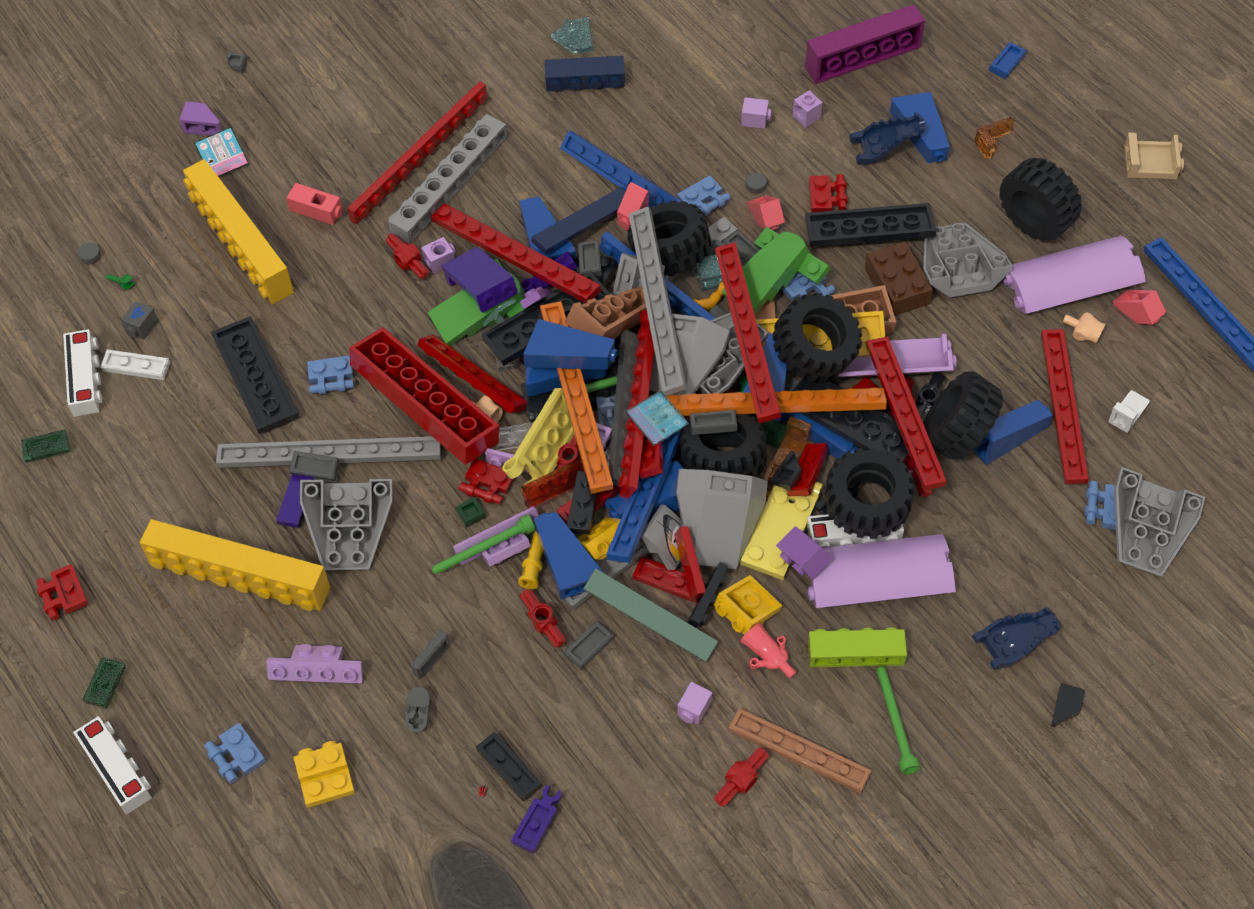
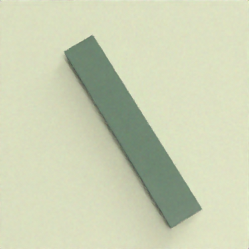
M596 568L583 589L704 662L707 661L718 642Z

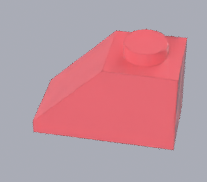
M632 182L628 185L617 211L618 225L624 230H628L630 226L629 213L649 207L647 190Z
M765 195L747 201V205L759 227L766 228L767 226L774 230L779 228V224L785 223L779 198Z
M1126 290L1113 301L1115 307L1137 324L1153 325L1166 313L1156 290Z

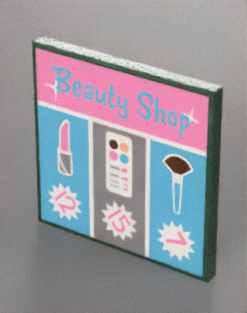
M232 127L194 142L201 159L207 161L218 177L249 164Z

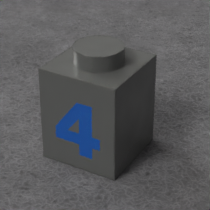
M135 301L121 321L125 332L129 336L139 337L144 340L158 322L153 308Z

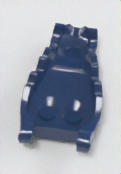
M915 112L914 116L901 119L897 117L893 119L890 117L888 121L881 119L879 122H873L859 132L850 134L851 143H861L864 154L856 156L857 164H871L883 159L910 138L923 134L926 130V124L923 117Z
M1045 607L1033 614L1027 612L1025 614L1019 613L1015 617L1009 615L1005 618H999L983 630L973 634L972 638L976 644L984 643L994 658L990 665L993 670L1010 667L1022 660L1047 637L1057 633L1061 625L1060 621L1056 619L1055 614L1048 607Z

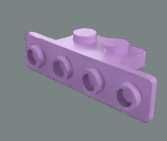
M531 507L454 545L455 554L517 525L516 522L520 521L519 518L527 514L535 526L534 518L539 516L537 509ZM519 533L461 562L460 565H464L482 556L487 564L492 566L514 554L521 553L531 545L528 538L524 534Z
M295 645L291 658L269 657L266 661L269 680L362 683L363 681L362 662L341 660L343 656L342 647L332 645Z

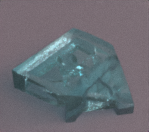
M588 16L568 21L565 18L561 28L550 35L552 39L573 53L594 50Z

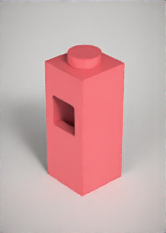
M295 183L286 197L289 211L334 225L336 220L343 214L340 197Z

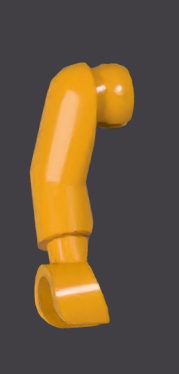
M723 281L720 282L718 290L713 292L709 298L693 300L706 311H710L721 300L722 291L725 288Z

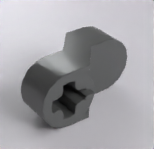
M420 686L412 688L407 698L405 724L411 732L423 731L428 723L430 694L427 689Z

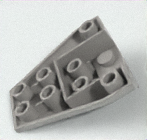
M955 223L943 227L938 226L936 227V237L925 238L923 272L929 283L948 297L992 290L1013 269V265L1003 251L966 223Z
M731 312L710 320L730 330L731 334L724 353L698 388V394L725 392L732 386L745 368ZM757 323L763 344L768 337V332Z
M672 314L686 384L685 390L673 393V395L695 394L724 353L731 332L703 317ZM654 350L649 390L664 395Z
M1120 467L1114 487L1118 562L1161 577L1199 521L1205 497L1185 489L1175 492L1142 480L1143 474Z
M678 469L676 496L682 525L689 527L699 565L716 567L719 562H722L728 566L727 569H737L765 506L768 481L753 476L726 472Z
M369 479V483H324V480H300V504L321 566H324L325 571L370 570L392 505V479Z

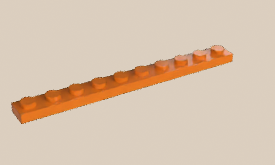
M562 302L540 306L543 320L569 327L565 323L566 316ZM556 368L590 492L592 494L613 489V482L581 369Z
M884 388L775 392L780 413L886 409L887 404ZM751 392L661 395L678 416L735 410V414H756Z

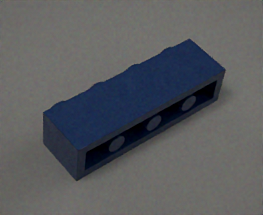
M624 56L544 60L546 91L625 87Z

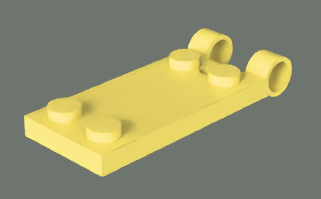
M555 388L513 458L508 459L502 467L503 471L511 479L518 477L524 468L531 475L532 479L527 481L521 489L522 493L530 501L537 499L542 494L546 482L557 466L556 462L559 458L558 451L560 447L570 443L574 435L562 388Z
M815 482L811 495L806 497L789 496L786 489L774 485L742 556L740 565L784 580L790 565L779 556L782 552L776 545L795 526L805 532L808 516H811L814 511L815 504L821 495L823 484Z

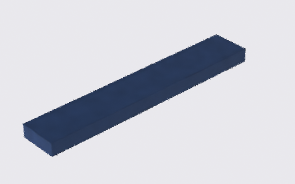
M623 187L614 190L532 236L531 242L544 254L553 251L616 215L626 190Z

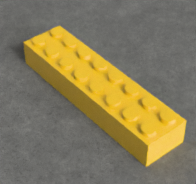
M203 159L184 169L185 179H183V182L190 191L187 194L191 202L198 204L197 208L200 214L208 218L207 222L212 230L216 229L218 231L217 235L220 241L228 245L227 248L231 256L238 258L237 262L243 271L247 270L251 283L258 285V291L262 298H267L273 305L293 294L294 291L287 267L207 161Z
M152 519L139 542L150 565L156 569L165 568L178 575H190L199 581L208 580L221 587H234L242 593L252 592L264 599H269L270 597L277 599L285 605H299L307 611H321L331 588L324 566Z

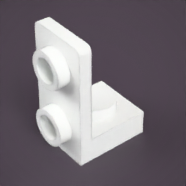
M1131 390L1121 403H1116L1108 422L1128 433L1148 406L1150 400Z

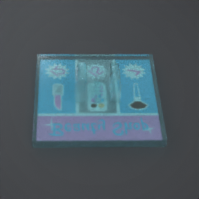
M661 390L626 410V414L653 446L689 424Z

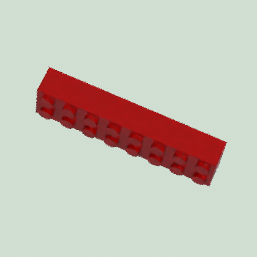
M384 327L349 347L350 366L463 464L467 465L485 453L487 448L491 449L499 443L500 425Z

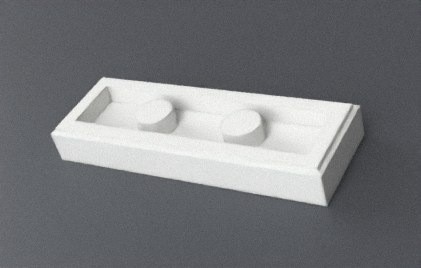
M107 349L100 368L104 372L164 380L170 360L169 358Z

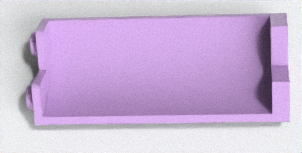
M1117 236L1012 264L1013 269L1003 278V282L1008 288L1015 290L1014 304L1016 308L1027 314L1146 282L1139 256H1134L1132 253L1133 245L1124 236Z
M941 334L940 338L890 341L903 374L952 372L953 369H956V356H952L951 342L947 340L946 334ZM869 356L856 357L843 373L839 374L836 378L878 375Z
M943 534L824 547L823 550L832 560L811 579V587H808L809 601H813L816 608L956 592L953 566L948 558L949 548Z

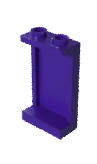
M475 247L442 265L447 283L451 286L454 284L460 286L477 302L478 308L482 313L518 294L513 276L479 247Z

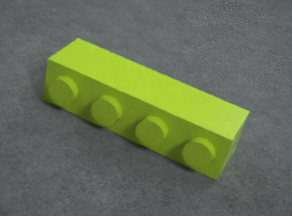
M890 627L885 630H874L872 628L850 630L843 628L837 631H827L825 629L809 631V667L904 666L907 658L905 630Z

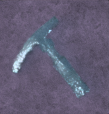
M511 299L498 306L490 313L482 325L486 327L492 320H496L497 324L504 322L505 320L499 315V312H502L510 304H514L516 300Z

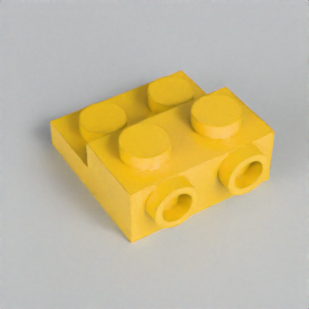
M605 517L591 528L590 535L581 534L577 537L594 560L599 561L607 556L606 553L621 519Z
M751 575L720 592L714 603L718 615L721 617L726 616L732 622L733 629L736 632H742L744 635L758 623L763 625L765 620L780 612L783 606Z
M329 741L324 743L321 749L313 751L311 748H305L300 750L297 756H294L307 808L355 794L341 743L337 744L335 741Z

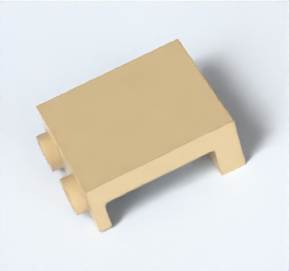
M1128 133L1124 144L1127 178L1177 179L1179 172L1184 167V159L1180 157L1182 143H1179L1178 135H1173L1170 142L1137 141V133Z

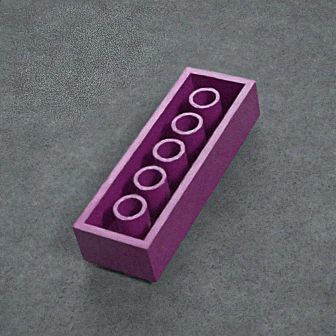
M913 4L830 32L829 34L815 37L807 41L805 69L814 83L818 84L921 48L925 19Z

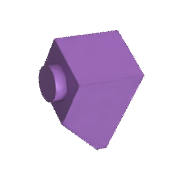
M185 102L180 117L184 133L213 136L222 132L220 121L205 103Z

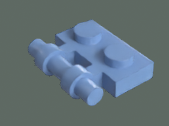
M710 175L677 194V198L681 201H685L688 204L691 203L701 209L704 216L709 215L710 211L717 207H723L725 202L731 200L729 193L720 195L722 194V187Z
M799 273L794 275L786 288L783 286L780 288L791 301L797 297L801 298L802 295L808 294L813 290L817 293H822V296L831 295L836 291L833 285L828 287L823 285L827 282L826 276L819 285H816Z
M349 356L307 361L310 384L318 383L309 385L310 394L319 393L321 395L326 394L327 391L339 390V392H342L348 388H354L353 379L345 380L353 378V369L350 366Z
M1089 482V488L1086 490L1088 504L1084 512L1087 524H1095L1096 519H1101L1102 528L1116 530L1115 485L1105 484L1104 491H1100L1098 489V482ZM1097 501L1103 502L1102 509L1097 507Z
M240 723L219 735L223 743L222 745L216 746L213 741H209L204 745L208 751L207 756L211 761H215L219 767L220 775L226 778L230 784L238 779L235 772L239 769L246 776L266 763L265 758ZM227 753H230L234 759L230 763L223 757Z

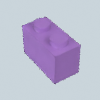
M797 526L776 545L782 552L779 556L788 565L793 563L792 567L801 576L806 574L811 579L832 560L821 546Z

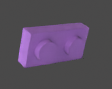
M540 286L525 293V299L521 300L520 303L526 309L554 292L551 287L543 289Z

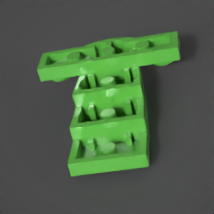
M766 226L754 242L761 250L742 267L754 315L757 314L766 300L770 302L773 300L782 286L784 288L788 286L796 272L819 285L831 270L829 265L811 255L800 236L791 232H783L779 235ZM724 288L723 291H722V293H723L724 296L727 297L726 291H725V288Z
M496 258L494 261L497 262L501 267H503L501 262ZM511 274L514 278L518 294L483 313L479 310L477 302L464 290L429 311L428 314L445 343L451 346L466 334L470 337L473 336L486 324L490 327L493 326L506 314L511 318L523 311L524 308L520 301L525 299V292L518 279Z

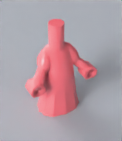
M758 623L742 637L741 643L763 659H751L749 662L751 669L755 670L760 667H766L767 669L780 668L789 679L796 675L797 672L787 663L788 652L785 649L786 638L784 636H779L775 642L763 628L762 624Z

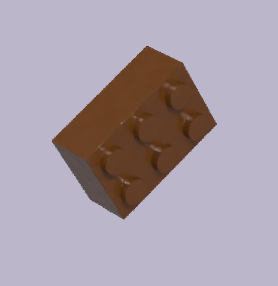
M906 241L867 253L865 271L874 287L885 285L894 316L930 305L933 289Z

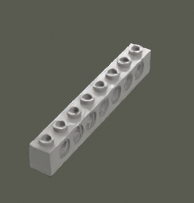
M488 114L481 120H478L475 127L465 134L463 140L453 147L451 153L445 159L441 160L439 166L427 176L421 186H418L409 199L402 203L398 211L390 216L388 220L390 234H396L400 240L408 244L412 243L432 221L431 215L444 203L447 204L507 138L506 124Z

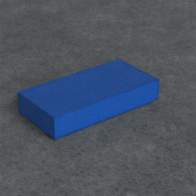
M1009 42L990 65L989 71L1006 79L1025 57L1027 50Z

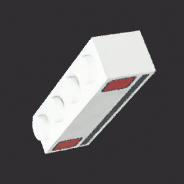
M89 329L65 333L63 338L68 407L73 417L99 413L102 395L101 391L98 390V386L101 385V378L99 372H97V368L100 367L99 357L95 350L99 349L97 338L92 336Z
M828 514L808 516L806 527L808 536L822 548L902 539L904 533L903 524H901L900 529L896 532L891 530L890 535L886 537L878 535L877 539H870L869 536L858 538L856 537L857 534L851 533L849 535L844 532L843 527L838 528L834 524V518H829Z
M98 716L73 732L126 815L152 799L148 793L151 786L144 776L139 778L136 774V771L139 770L132 757L127 760L124 755L127 749L120 739L115 742L112 735L116 732L108 721L103 723Z

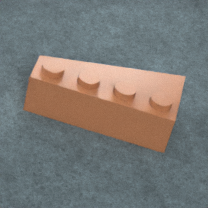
M885 285L830 295L834 297V300L844 302L843 305L847 309L850 308L853 313L883 311L885 334L893 335L897 322Z
M643 287L620 292L617 296L612 294L606 295L601 300L590 299L585 304L580 302L574 303L565 323L574 329L615 339L626 329L630 330L641 323L639 321L640 314L643 309H647Z

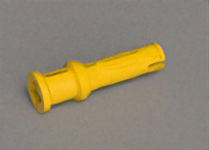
M536 531L533 533L528 557L522 563V576L518 579V584L521 587L531 590L538 588L539 582L537 579L539 572L543 568L541 562L543 549Z

